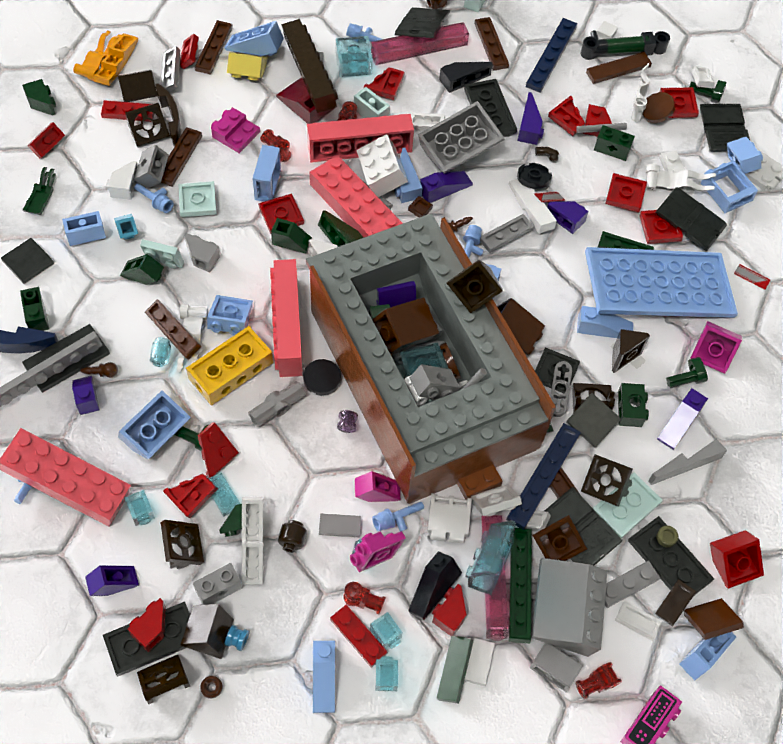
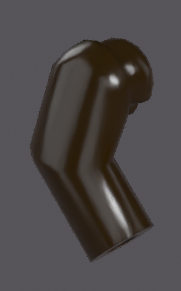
M535 147V155H550V161H558L559 152L550 147Z

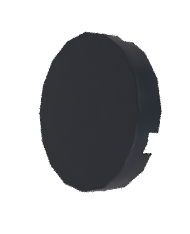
M529 163V165L525 166L523 164L519 167L517 179L528 188L542 189L550 184L552 174L548 172L549 169L541 164Z
M315 360L309 363L304 370V385L308 391H312L316 395H329L338 389L341 383V371L330 360Z

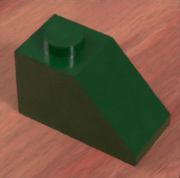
M149 254L128 260L120 276L148 285L156 283L161 279L164 266Z

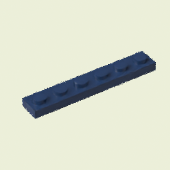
M562 18L527 80L525 87L541 93L575 32L578 23Z
M563 423L520 495L522 504L512 509L506 520L522 530L526 528L579 438L580 431Z

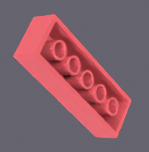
M411 114L307 124L310 163L328 161L337 155L341 159L359 158L356 150L386 134L395 145L398 154L402 152V148H406L407 152H412L414 127Z
M338 155L309 172L312 188L345 223L358 230L363 238L403 224Z
M296 259L273 260L274 268H270L275 370H279L280 377L303 376Z
M22 428L19 429L0 458L1 471L109 527L131 490L130 484Z

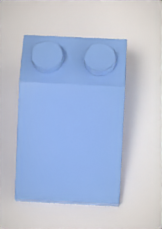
M273 21L233 34L224 48L227 51L257 56H272L277 53L284 37L277 21Z

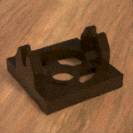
M159 103L125 112L128 127L136 146L170 137ZM146 111L153 112L157 115L158 119L152 120L148 118ZM141 113L143 118L141 124L134 126L135 118ZM146 119L151 120L153 123L152 128L149 130L143 127V122ZM159 124L160 130L154 136L153 129L155 125ZM141 129L147 131L149 138L142 137L136 131Z
M573 383V413L585 401L581 399L580 395L586 390L589 396L591 393L595 395V391L600 392L606 398V401L602 402L613 411L615 392L612 391L611 385Z
M594 454L580 492L619 507L622 497H626L629 494L628 488L632 486V480L629 478L633 468ZM608 465L606 471L601 473L600 467ZM614 467L620 473L621 482L614 480L612 475ZM608 474L611 477V482L604 486L601 483V477ZM597 481L600 485L598 492L593 486ZM611 486L618 488L615 493L604 495L606 488Z
M172 520L160 522L165 560L170 562V569L174 567L181 569L190 564L201 565L204 563L198 524ZM171 532L173 536L177 534L179 535L177 537H171ZM181 536L186 538L187 546L182 545L180 541ZM172 544H177L181 549L182 556L173 550ZM194 546L193 553L189 557L188 548Z
M179 655L170 657L137 672L141 689L148 705L154 703L152 698L181 685H184L185 689L190 687ZM178 672V675L175 678H172L167 681L170 675ZM166 673L164 676L157 678L159 674ZM160 682V684L154 687H148L151 683Z

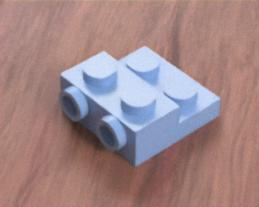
M216 295L207 316V329H211L215 333L224 331L229 332L231 335H236L248 327L253 300Z

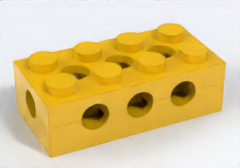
M248 326L186 367V371L191 383L208 403L213 405L273 364V354L251 327Z

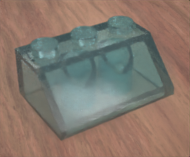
M515 521L491 524L488 532L484 531L481 538L482 546L476 549L473 557L475 562L473 566L469 565L465 575L468 578V587L492 596L514 544Z

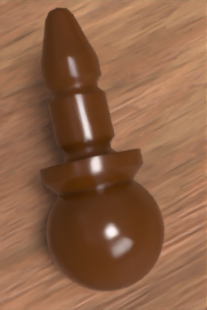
M465 217L456 221V223L452 220L448 224L453 232H458L457 228L467 225L473 220V217Z
M113 362L100 363L99 367H86L81 369L80 372L88 375L99 374L100 377L105 375L111 378L118 373V367Z

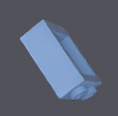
M262 145L252 178L254 199L257 201L265 202L274 197L281 172L280 148Z
M734 161L723 163L713 170L709 169L704 174L716 173V177L702 180L701 182L703 186H715L714 190H708L707 192L724 213L753 201L758 192L757 188ZM728 176L740 192L727 197L715 181Z

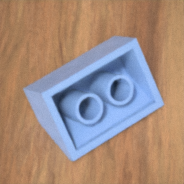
M161 391L119 431L118 438L132 451L149 460L191 417L164 391Z

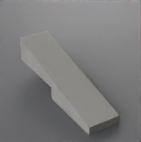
M715 439L688 459L681 453L654 472L648 482L653 485L722 459L727 449Z

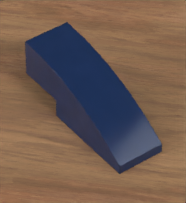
M19 326L16 333L0 330V352L22 354L38 352L58 342L56 334L52 332Z

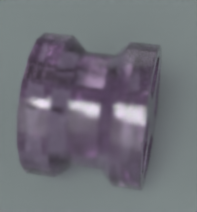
M350 410L340 411L338 416L340 421L337 423V429L345 433L355 432L357 428L355 422L358 420V414Z

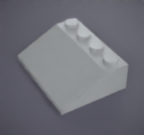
M478 101L418 134L420 146L430 160L444 174L505 140Z
M540 559L531 638L586 657L600 651L607 570L584 563Z

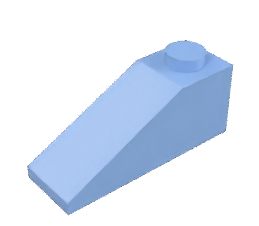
M402 148L400 160L408 182L394 189L396 197L400 198L401 203L415 200L418 196L422 197V185L406 148Z
M582 306L580 309L577 333L617 338L621 329L633 331V322L615 314H598L595 307Z
M729 632L707 640L702 639L679 665L695 681L715 664L735 640L736 636L733 632Z
M313 641V713H335V641Z

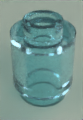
M158 337L152 343L150 362L156 367H163L169 363L171 344L167 338Z

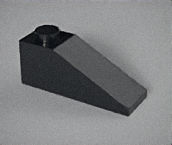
M454 62L440 68L439 80L447 91L451 93L464 87L465 84L474 83L491 76L493 63Z
M438 551L425 566L408 610L410 614L425 620L449 588L460 577L462 571L453 557Z

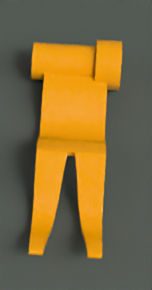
M107 30L105 33H102L97 49L87 53L82 65L76 63L73 72L94 81V75L99 70L102 59L109 54L108 48L121 35L112 37L108 42L105 52H103L105 39L111 31Z

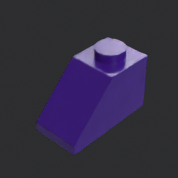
M575 201L549 202L547 208L557 220L556 223L572 234L586 222L589 212L584 206L579 205Z
M87 376L72 380L75 404L79 414L83 415L99 411L93 377Z
M99 565L85 576L90 596H109L139 585L134 566Z

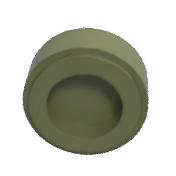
M663 526L659 529L656 537L658 543L663 547H672L678 541L679 536L675 528Z

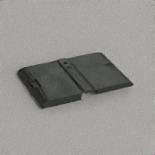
M412 7L395 30V35L435 38L441 28V23L445 21L450 10Z
M700 104L704 130L711 152L727 151V143L743 137H747L750 140L748 130L744 126L745 120L741 104Z
M678 187L671 192L655 212L675 228L679 227L685 231V236L705 251H708L727 226L723 219Z
M571 487L544 510L551 515L546 527L568 515L574 523L587 550L570 558L572 562L594 566L622 542V539L593 510L574 487Z

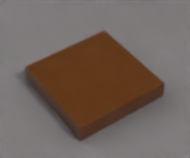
M722 598L684 610V616L704 640L744 628V622Z

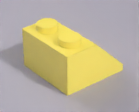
M229 52L227 73L232 74L231 77L241 78L243 75L248 76L249 80L258 81V78H262L264 75L268 56Z

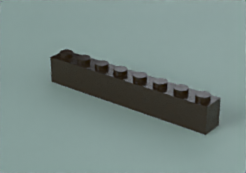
M300 19L281 24L284 38L316 112L319 113L336 108L337 92L333 88L331 79L329 80L323 61H320L319 53L316 51L315 44L312 42L306 25L302 24Z

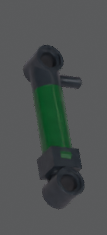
M593 30L590 32L591 36L583 40L580 53L586 60H592L596 56L642 52H645L647 56L653 55V53L664 54L670 41V35L667 32L658 31L655 35H653V32H642L641 36L599 39L597 31Z

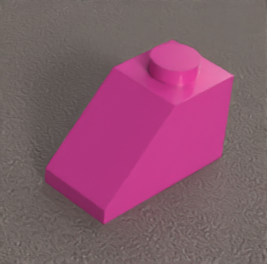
M373 471L355 478V497L368 502L401 500L400 488L396 480Z

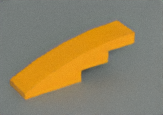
M123 33L108 48L109 54L101 61V68L94 75V82L108 86L111 85L130 58L138 42V37Z

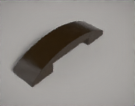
M158 83L155 85L161 108L168 107L173 120L168 122V128L173 146H175L181 134L177 105L171 94Z

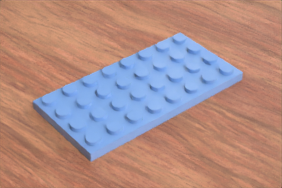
M587 247L585 250L598 314L735 318L738 314L722 253Z

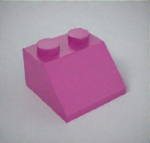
M707 321L690 358L700 357L704 365L726 374L742 342V336Z

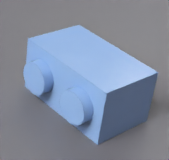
M747 137L727 143L728 158L734 161L744 174L761 169L762 153L755 148V144L750 142Z
M99 211L62 219L70 246L106 238Z

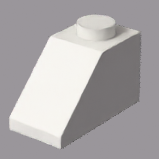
M131 161L111 173L110 179H107L106 189L109 190L110 197L132 200L134 186L137 182L134 180L138 167L137 161Z

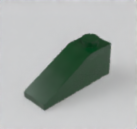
M322 211L318 226L332 244L340 247L363 238L358 230L328 211Z

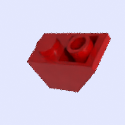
M457 584L454 589L450 587L444 596L446 599L442 605L438 604L432 612L434 615L432 623L450 636L455 635L467 615L460 584Z
M161 598L151 602L147 606L146 612L140 617L134 618L127 629L130 635L147 652L153 649L165 636L166 606Z

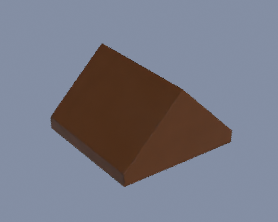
M569 515L532 535L545 559L566 561L587 550Z

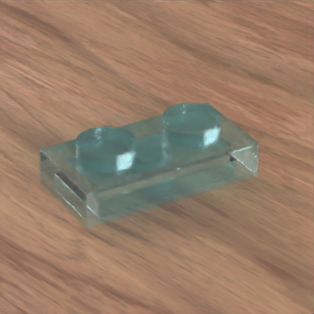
M220 472L209 479L218 488L211 497L224 517L230 514L235 505L240 504Z

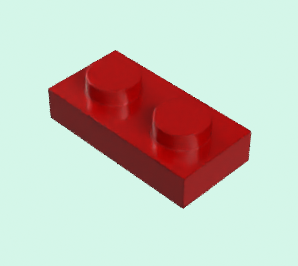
M192 34L183 41L179 65L183 69L193 65L196 61L195 56L199 37L195 34Z
M52 122L27 146L40 159L65 134Z

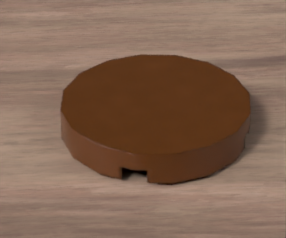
M658 92L646 98L647 105L642 115L648 122L661 123L673 115L675 102L668 93Z
M445 342L439 347L443 350L442 354L447 366L451 369L456 380L461 379L451 352Z

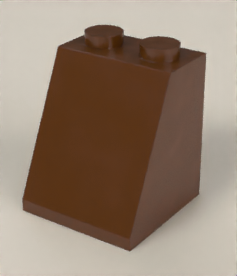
M424 297L387 308L372 319L390 355L428 341L439 334L438 326Z
M510 298L497 307L523 352L528 356L533 352L535 342L542 337V330L545 325L513 298Z

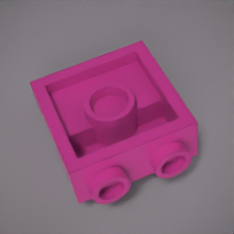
M232 107L230 110L226 109L223 112L222 118L219 121L215 120L212 123L211 132L212 138L240 153L260 133V127L248 121L244 113Z
M381 531L375 534L368 533L362 537V542L357 544L355 553L350 555V561L359 572H362L393 558L406 537L402 531L396 534L389 533L385 537Z

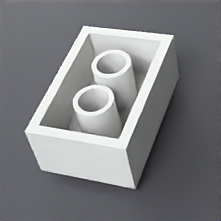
M387 134L356 150L367 184L377 197L408 182L397 149Z

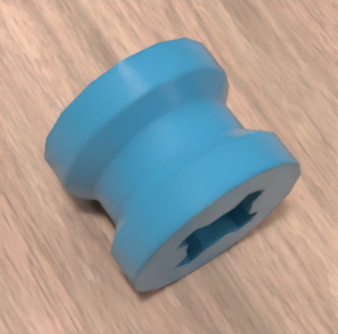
M232 625L227 634L225 645L235 646L237 650L242 651L247 642L249 630H240L236 625Z

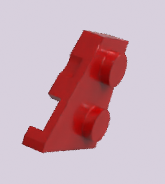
M212 422L198 434L199 444L202 447V458L205 460L207 469L206 476L212 478L239 452L215 422Z

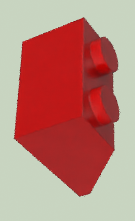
M744 530L710 543L712 561L728 589L764 576L760 540L748 531Z

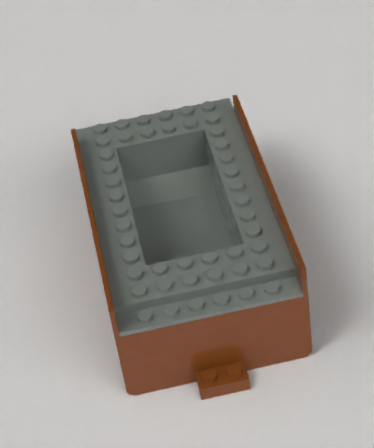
M431 213L306 258V264L310 270L311 313L408 504L456 484L466 500L481 492L500 487L503 481L496 467L532 453L542 446L556 406L494 300H489L470 314L447 285L449 280L468 268L472 263L445 217L441 218L440 227ZM414 281L416 284V300L425 298L433 319L442 329L441 337L436 341L447 343L461 376V379L456 380L457 383L464 380L469 381L481 368L485 369L487 374L477 384L462 390L459 389L457 392L434 401L428 399L425 404L418 406L404 379L412 375L421 364L449 368L444 356L402 365L395 364L369 315L370 306H377V288Z

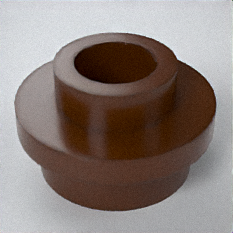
M216 676L206 677L200 685L202 694L210 699L219 696L223 689L221 680ZM211 684L216 686L213 691L208 690V686Z

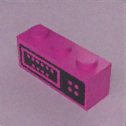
M660 685L620 742L622 744H656L655 742L659 736L663 738L669 731L670 727L667 726L671 719L675 721L682 710L679 709L682 701Z

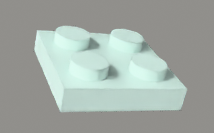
M214 181L178 184L181 217L217 214Z
M142 239L140 247L145 255L149 254L157 262L163 263L167 267L173 269L176 267L183 268L184 260L177 247Z

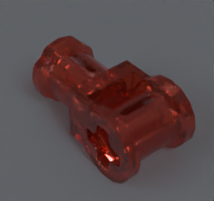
M351 101L345 102L338 114L337 121L357 119V105Z
M267 129L262 133L260 140L263 143L280 148L281 162H286L291 158L288 140L283 139L280 135L275 136L271 129Z
M358 582L348 583L345 586L343 595L344 602L347 605L357 606L362 609L366 607L376 611L378 615L386 599L385 596L379 597L370 593L369 589L362 587ZM353 591L356 592L354 597L350 596Z
M612 662L600 666L588 678L575 682L577 690L583 699H587L588 695L596 691L601 693L622 683L621 678L617 677L612 668Z

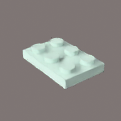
M634 472L629 478L632 480V486L628 488L629 494L626 497H622L619 507L603 500L593 507V510L621 539L663 501ZM616 487L608 495L615 493L618 490V488Z

